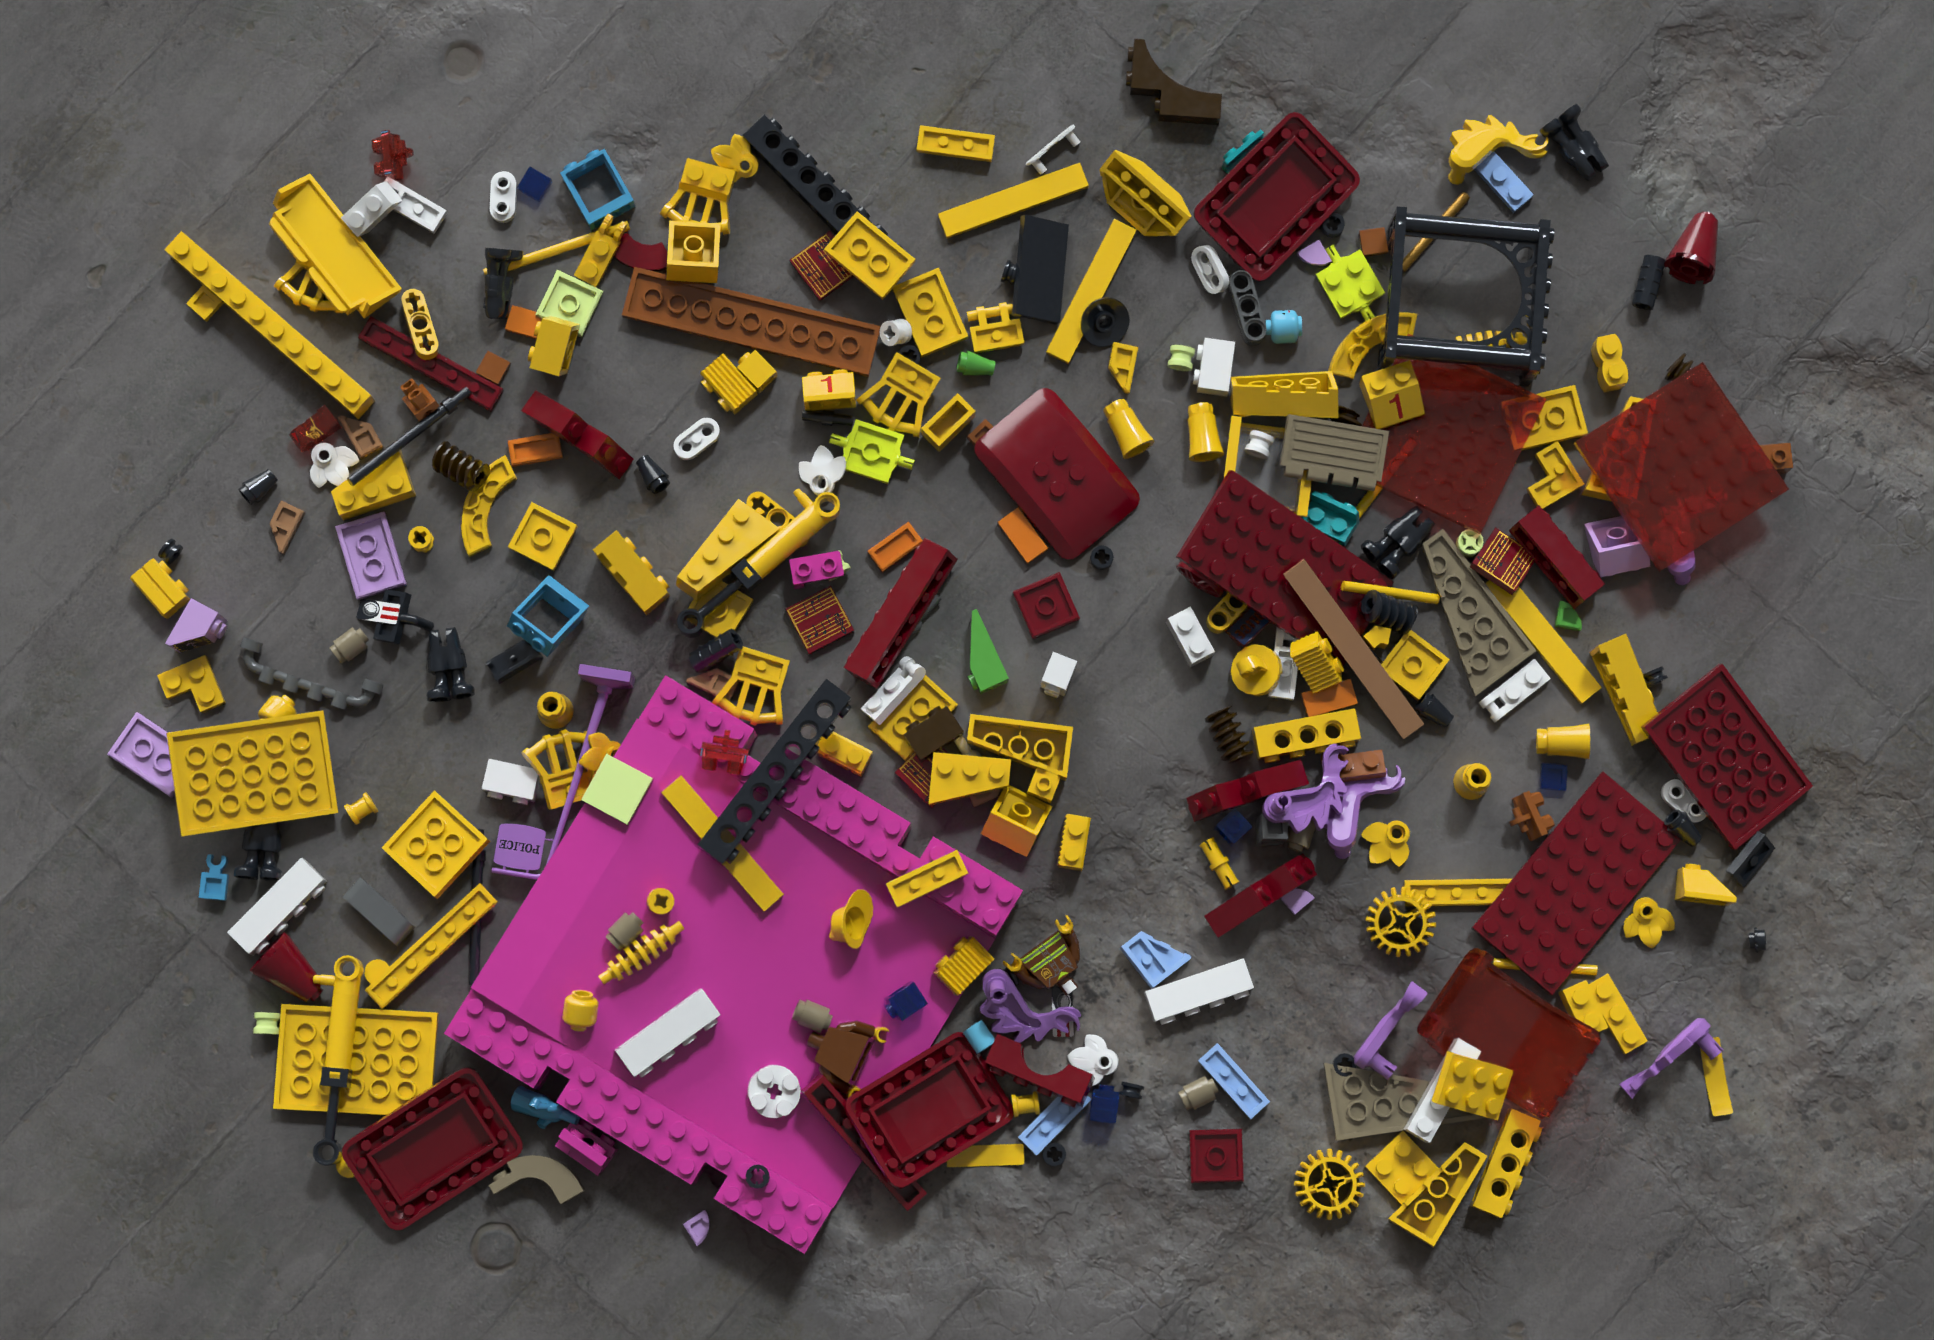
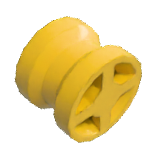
M665 888L652 890L647 897L648 908L656 914L668 913L674 906L673 894Z

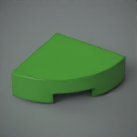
M1559 601L1555 627L1581 631V619L1575 609L1567 602Z

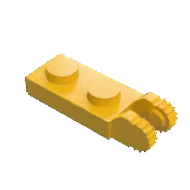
M609 213L603 220L599 230L596 231L574 273V276L594 287H598L627 227V223L622 221L617 226L613 238L606 235L613 221V216Z

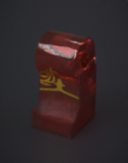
M323 405L317 410V413L293 429L289 436L299 450L305 452L342 427L329 409Z

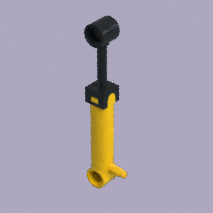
M796 489L793 494L805 510L750 557L744 558L732 568L731 573L735 579L698 611L696 609H685L682 611L677 619L681 634L688 638L699 636L704 629V618L741 587L750 593L762 582L765 576L826 524L835 520L840 513L838 497L833 493L824 492L818 495L815 501L812 502L800 489ZM824 502H831L835 507L831 512L826 513L820 509V506ZM687 618H695L698 621L695 628L687 629L684 627V621Z
M349 955L342 956L335 962V976L322 974L314 975L313 977L314 983L334 986L325 1067H322L320 1083L322 1086H330L324 1139L317 1142L313 1149L315 1161L324 1166L335 1165L342 1159V1147L335 1140L341 1087L351 1088V1061L360 982L364 968L359 959ZM348 962H352L355 966V971L352 975L345 976L343 966ZM327 1145L332 1146L334 1149V1155L329 1160L324 1159L322 1156V1150Z

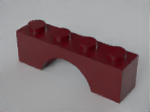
M997 1034L985 1060L986 1065L990 1067L989 1072L1000 1077H1004L1005 1074L1014 1077V1083L1026 1088L1028 1084L1038 1088L1036 1092L1051 1098L1052 1094L1061 1098V1103L1075 1108L1076 1104L1083 1107L1095 1080L1093 1074L1070 1064L1060 1072L1052 1075L1035 1073L1026 1065L1022 1044L1000 1034Z

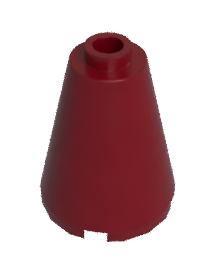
M1704 211L1695 214L1666 258L1665 269L1668 266L1670 269L1669 274L1679 281L1695 284L1697 280L1707 284L1713 280L1716 266L1718 220L1712 213Z
M285 932L273 942L265 954L250 969L255 976L304 1002H307L309 999L314 1002L323 992L321 985L313 982V977L317 973L291 937Z

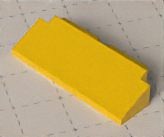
M311 174L278 189L273 201L274 206L278 210L274 212L269 225L299 263H306L309 266L308 274L338 312L346 313L348 316L357 309L365 319L401 292L402 288L361 236L357 237L341 219L343 214Z

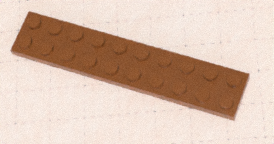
M634 267L622 312L623 318L838 370L845 369L848 372L869 377L881 326L700 282L666 280V274Z

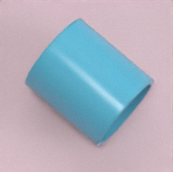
M980 1020L963 1032L976 1054L991 1046L995 1040L983 1020Z

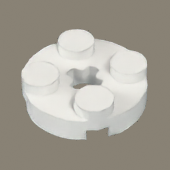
M768 1065L761 1068L752 1075L747 1088V1095L751 1105L758 1113L769 1118H779L790 1114L798 1104L801 1093L798 1078L789 1069L780 1065ZM774 1084H777L781 1094L776 1095L775 1099H771L767 1088H772Z

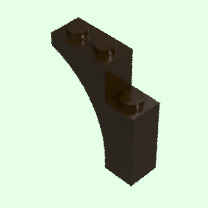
M1134 39L1133 47H1128L1127 62H1132V71H1127L1126 86L1130 87V95L1160 97L1155 98L1154 113H1159L1158 121L1219 125L1222 94L1196 91L1175 82L1156 65L1147 49L1145 40Z

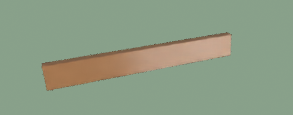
M1305 559L1283 574L1401 737L1405 739L1423 726V721Z

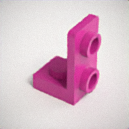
M839 551L789 559L794 589L805 588L804 583L844 576Z

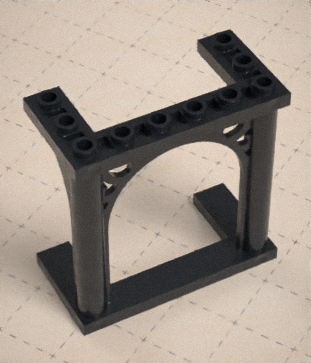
M1397 206L1388 225L1387 248L1391 250L1385 338L1379 347L1377 371L1392 366L1395 359L1485 366L1511 372L1519 377L1518 386L1529 387L1532 381L1536 380L1537 374H1540L1541 369H1544L1546 356L1541 352L1542 344H1546L1547 328H1543L1544 319L1548 318L1549 303H1545V295L1549 294L1551 279L1547 278V269H1551L1553 259L1552 253H1549V246L1553 244L1554 228H1550L1551 220L1540 219L1538 224L1448 217L1407 213V207ZM1405 236L1481 243L1502 253L1514 266L1521 284V303L1512 323L1498 335L1482 341H1458L1398 335ZM1513 243H1518L1513 251L1507 250L1506 244L1513 246ZM1524 248H1528L1527 262L1520 263L1517 260V253ZM1534 264V267L1531 269L1529 273L1530 275L1532 274V276H1525L1524 269L1529 268ZM1525 294H1530L1532 298L1527 300ZM1523 316L1528 317V319L1526 320V324L1529 327V329L1521 324V318ZM1514 329L1522 331L1527 338L1526 344L1519 345L1514 342L1511 337V331ZM1506 339L1510 348H1506V344L1499 346V341Z

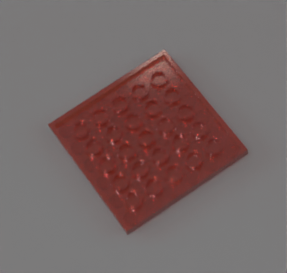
M1395 359L1393 365H1396V364H1399V363H1402V362H1405V361H1408V360H1406V359ZM1410 360L1419 383L1425 414L1380 429L1389 431L1382 481L1376 482V485L1453 523L1481 534L1546 399L1478 366ZM1368 413L1362 427L1375 429L1371 415Z
M1703 362L1574 443L1659 572L1789 490Z

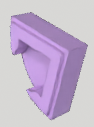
M1319 240L1297 252V256L1303 262L1311 265L1326 266L1332 262Z
M1294 889L1280 899L1295 915L1311 902L1314 897L1305 890Z
M706 1210L683 1224L696 1246L704 1241L709 1231L710 1222Z

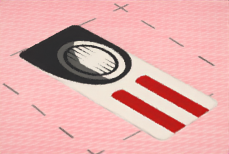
M361 599L356 618L396 624L400 604Z
M1052 987V1011L1059 1007H1073V991L1066 996L1060 987ZM1069 1021L1066 1024L1069 1030L1068 1033L1053 1028V1036L1072 1037L1074 1035L1073 1021Z

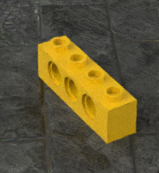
M1355 708L1258 726L1252 729L1257 759H1264L1265 763L1280 761L1279 756L1290 755V759L1305 756V751L1315 750V754L1324 753L1326 748L1332 744L1351 748L1355 747V742H1359L1361 739ZM1326 727H1336L1339 732L1338 737L1335 739L1329 738L1325 732ZM1305 730L1310 731L1314 737L1313 742L1304 743L1300 738V733ZM1276 736H1285L1288 739V746L1286 748H1279L1275 744Z
M1508 1109L1469 1206L1497 1218H1502L1504 1214H1509L1513 1204L1510 1197L1513 1190L1517 1191L1523 1179V1176H1520L1523 1165L1527 1167L1532 1157V1152L1529 1151L1532 1142H1537L1542 1132V1128L1539 1127L1540 1120L1517 1110ZM1516 1132L1520 1133L1524 1140L1519 1148L1514 1147L1511 1143V1137ZM1505 1157L1511 1158L1514 1162V1167L1510 1172L1502 1169L1501 1162ZM1496 1181L1501 1182L1504 1186V1192L1500 1196H1495L1491 1189Z

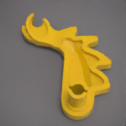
M1488 115L1485 123L1465 120L1464 130L1452 132L1449 139L1454 148L1449 156V165L1452 169L1448 179L1452 184H1462L1465 174L1473 171L1499 147H1512L1529 158L1544 157L1548 152L1545 149L1549 139L1546 137L1544 144L1539 146L1535 143L1538 137L1537 134L1520 135L1512 122H1508L1506 127H1504L1492 115Z

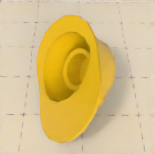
M863 889L856 890L849 898L846 906L833 912L829 934L831 940L847 943L852 949H858L861 946L873 916V902L867 891Z

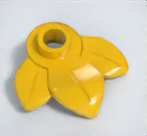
M734 134L730 145H718L711 149L713 160L717 165L737 172L734 183L741 177H752L758 171V159L751 153L750 143L740 135ZM743 161L749 163L750 167L748 170L742 168Z
M599 732L588 735L591 748L579 760L581 766L593 771L591 781L605 755L611 756L614 750L612 756L614 757L621 745L616 741H610L605 734Z
M1392 821L1388 824L1375 822L1363 830L1361 836L1372 843L1369 850L1370 863L1379 864L1391 858L1392 862L1400 867L1408 859L1409 848L1406 842L1409 839L1410 831L1405 823L1401 821ZM1398 829L1401 832L1400 838H1394L1392 830Z
M1649 897L1640 898L1634 903L1633 913L1625 919L1623 925L1625 937L1630 938L1638 935L1641 941L1649 948H1654L1659 943L1662 931H1672L1675 929L1672 914L1667 909L1658 907V904ZM1649 906L1650 912L1647 915H1643V909Z

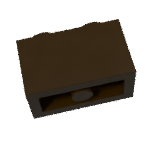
M940 706L934 708L927 713L929 718L921 723L917 720L905 728L907 732L904 734V738L921 763L931 757L933 752L937 753L964 735L963 729L947 706L942 709Z

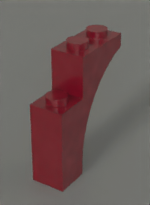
M536 390L521 410L534 423L582 452L619 480L634 460L608 435L586 423L574 411Z
M1298 760L1214 785L1186 799L1193 820L1197 822L1266 799L1274 793L1297 790L1308 785L1309 782L1302 761Z
M1302 853L1261 880L1250 885L1204 917L1219 938L1315 877L1317 873L1315 872L1314 864Z

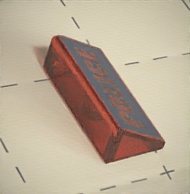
M1249 608L1225 633L1243 649L1271 622Z

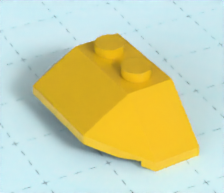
M1114 150L1099 169L1107 204L1144 236H1176L1191 218V214L1182 196L1144 162Z

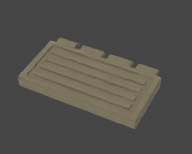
M1289 414L1286 420L1279 466H1284L1283 476L1302 479L1303 471L1307 470L1306 480L1327 483L1328 475L1332 474L1331 484L1352 487L1353 480L1356 478L1357 489L1374 491L1376 482L1382 481L1389 431Z

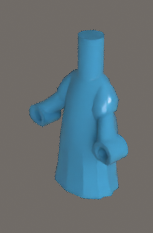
M523 1086L517 1087L511 1099V1108L514 1112L539 1118L537 1125L542 1129H545L551 1122L564 1120L577 1125L580 1120L578 1115L565 1110L561 1105L554 1103L544 1094L531 1091Z

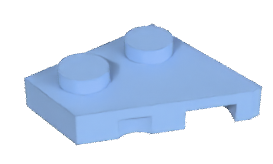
M1142 931L1120 947L1121 951L1151 989L1191 959L1190 955L1183 954L1171 948L1170 945L1153 939L1152 936Z

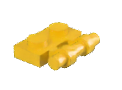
M1004 302L999 303V306L985 309L984 306L976 307V310L967 312L968 322L975 320L979 322V326L970 327L975 354L1024 345L1020 318L1009 319V314H1012L1013 304ZM1001 316L1002 322L987 324L986 318Z

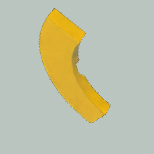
M1399 312L1398 335L1413 336L1417 314ZM1386 314L1373 317L1352 330L1337 348L1328 371H1332L1333 375L1354 379L1356 370L1368 351L1381 343L1385 338Z
M506 455L489 465L490 474L486 482L479 489L469 491L463 506L461 530L464 546L469 557L492 547L488 534V517L491 506L498 494L508 484L517 480Z

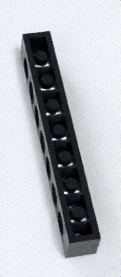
M764 114L743 134V137L750 143L751 150L836 235L857 211L869 220L870 215L861 206L857 208L851 202L853 200L851 195L843 188L839 190L833 184L835 182L834 178L827 171L822 173L816 167L818 164L809 153L804 155L798 149L800 147L799 143L791 135L786 137L781 132L782 126L774 118L769 119ZM770 140H778L780 145L775 149H771L767 146ZM788 157H794L798 160L794 166H787L784 161ZM805 175H813L815 181L811 184H805L802 182V178ZM824 192H829L833 195V198L828 202H824L819 199V196ZM841 210H847L851 215L849 218L842 220L837 217V213ZM876 225V227L879 230H881L884 234L888 235L886 230L881 225Z
M825 679L697 844L698 848L722 866L726 861L731 864L740 852L737 850L742 841L747 843L756 832L753 827L757 821L763 822L772 811L769 806L774 799L779 802L788 790L785 787L790 779L795 781L804 770L801 764L806 758L811 760L820 749L817 744L822 737L827 740L836 728L833 725L838 717L843 719L852 707L849 704L851 697L828 679ZM820 706H829L832 710V715L828 718H821L817 713ZM812 726L816 730L815 737L812 739L804 738L801 734V730L804 727ZM796 747L800 751V756L795 760L788 759L785 755L786 749ZM772 768H781L784 771V777L778 781L771 779L769 772ZM758 788H764L768 792V797L764 801H757L753 797V792ZM739 810H750L752 818L748 822L739 821L737 818ZM730 829L735 832L736 838L733 842L725 843L722 841L721 834L724 830Z

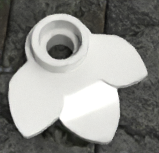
M319 443L311 452L313 465L310 470V477L318 488L322 487L327 481L335 486H339L349 477L347 467L359 463V458L348 447L340 446L334 448L329 443ZM325 450L329 453L327 460L319 458L321 451Z
M822 445L815 451L811 462H799L801 479L810 484L811 490L817 496L824 492L831 493L835 487V482L843 477L846 470L845 457L839 456L834 458L832 453ZM825 479L826 485L822 488L821 482Z
M1086 1035L1085 1047L1076 1048L1067 1056L1072 1066L1094 1075L1095 1080L1092 1086L1099 1084L1104 1075L1114 1073L1119 1065L1117 1054L1108 1049L1104 1039L1097 1035ZM1104 1057L1109 1059V1064L1106 1067L1101 1064V1060Z

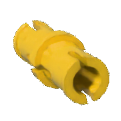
M1214 837L1206 840L1209 846L1205 842L1199 846L1211 864L1209 866L1212 871L1215 870L1224 889L1227 890L1240 881L1230 868L1228 857L1223 856Z

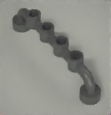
M245 637L242 639L240 647L245 648L243 655L244 663L250 671L260 675L259 681L273 685L274 680L284 683L283 689L294 693H297L298 689L308 691L307 697L322 701L323 697L331 699L332 706L346 710L347 705L352 707L366 706L372 701L375 693L381 694L383 684L364 678L361 686L362 689H365L364 695L354 697L258 664L253 656L254 652L260 653L263 643Z

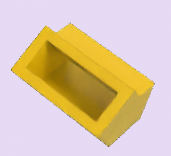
M1374 626L1362 639L1372 650L1375 648L1385 649L1389 643L1391 629Z

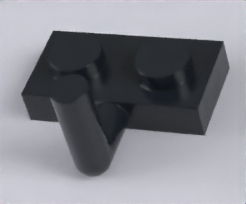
M385 589L382 602L400 604L396 624L377 622L373 639L400 644L404 624L414 625L426 631H431L434 628V624L419 616L407 614L411 594Z

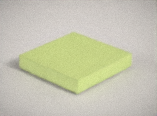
M557 270L535 315L540 318L553 316L580 324L578 336L582 338L604 292Z
M606 754L581 800L629 825L653 778Z

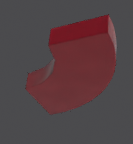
M628 233L622 235L619 241L621 243L614 255V258L627 267H638L654 272L667 269L668 252L662 242L654 245L641 244L635 241Z

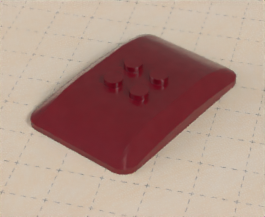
M1297 112L1289 113L1197 204L1194 209V219L1244 271L1251 275L1253 280L1262 281L1267 279L1358 187L1360 177L1350 163L1302 114Z
M1042 388L1035 392L975 443L974 452L976 457L1063 559L1072 560L1078 557L1139 504L1140 497L1135 487L1080 420L1051 389Z
M963 1032L953 1033L852 1094L845 1101L844 1110L888 1183L895 1188L901 1189L908 1186L1009 1123L1014 1116L1011 1102L993 1073L989 1072L990 1069L981 1054H976Z
M465 1067L433 1085L348 1140L342 1148V1157L385 1223L391 1229L402 1230L516 1158L523 1149V1142L479 1073L475 1069Z

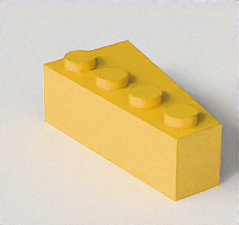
M738 499L679 573L676 586L697 601L731 573V569L744 558L750 557L777 534L780 528Z

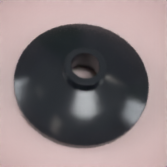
M1104 297L1097 299L1089 304L1081 317L1082 334L1093 345L1100 347L1110 346L1113 342L1120 341L1126 334L1130 323L1129 312L1125 305L1115 298ZM1102 316H1106L1105 320L1099 323V319Z

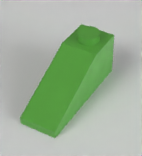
M977 609L972 611L971 675L967 677L973 690L978 689L980 694H983L1009 682V677Z

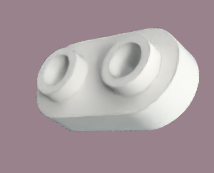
M502 171L496 173L491 180L490 213L495 221L507 223L516 214L517 182L511 173ZM502 180L508 181L506 187H500L499 183ZM500 205L507 206L504 212L498 211Z
M1210 245L1196 247L1192 252L1191 260L1204 288L1211 294L1224 292L1228 288L1229 277L1216 250Z
M702 418L680 434L674 441L676 455L683 460H691L716 442L720 436L717 422L711 418ZM709 428L712 430L710 436H704L702 434L703 430ZM690 444L692 448L690 451L685 452L682 450L683 445Z
M1673 779L1663 785L1661 789L1662 799L1673 810L1679 809L1681 812H1686L1692 823H1698L1705 819L1707 815L1680 780ZM1673 788L1679 789L1680 795L1678 797L1672 794ZM1692 805L1699 807L1698 814H1694L1691 811Z

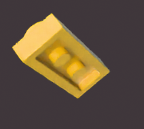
M920 125L917 152L992 162L995 135Z
M955 850L886 883V886L896 907L899 908L968 875V871L958 850Z
M1608 973L1588 984L1607 1026L1623 1054H1627L1648 1042Z

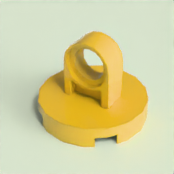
M1256 644L1247 646L1238 652L1231 667L1232 680L1237 688L1248 695L1258 697L1273 691L1279 684L1277 682L1280 674L1283 672L1281 659L1276 652L1264 645Z

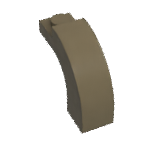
M535 1155L518 1157L507 1162L511 1172L508 1174L504 1170L492 1177L494 1182L489 1185L493 1194H498L525 1178H538L551 1187L560 1204H564L585 1192L578 1177L566 1165L549 1157Z

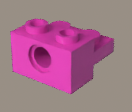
M583 1119L577 1125L570 1123L558 1136L560 1139L555 1146L591 1172L600 1176L617 1152V1149L613 1147L615 1141L605 1134L599 1137L591 1132L594 1127ZM590 1138L594 1143L591 1146L584 1139Z

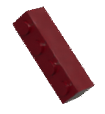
M1540 505L1519 520L1509 530L1574 609L1605 585L1599 573L1591 568L1584 559L1583 554L1575 549L1568 540L1567 535L1555 525L1551 516Z

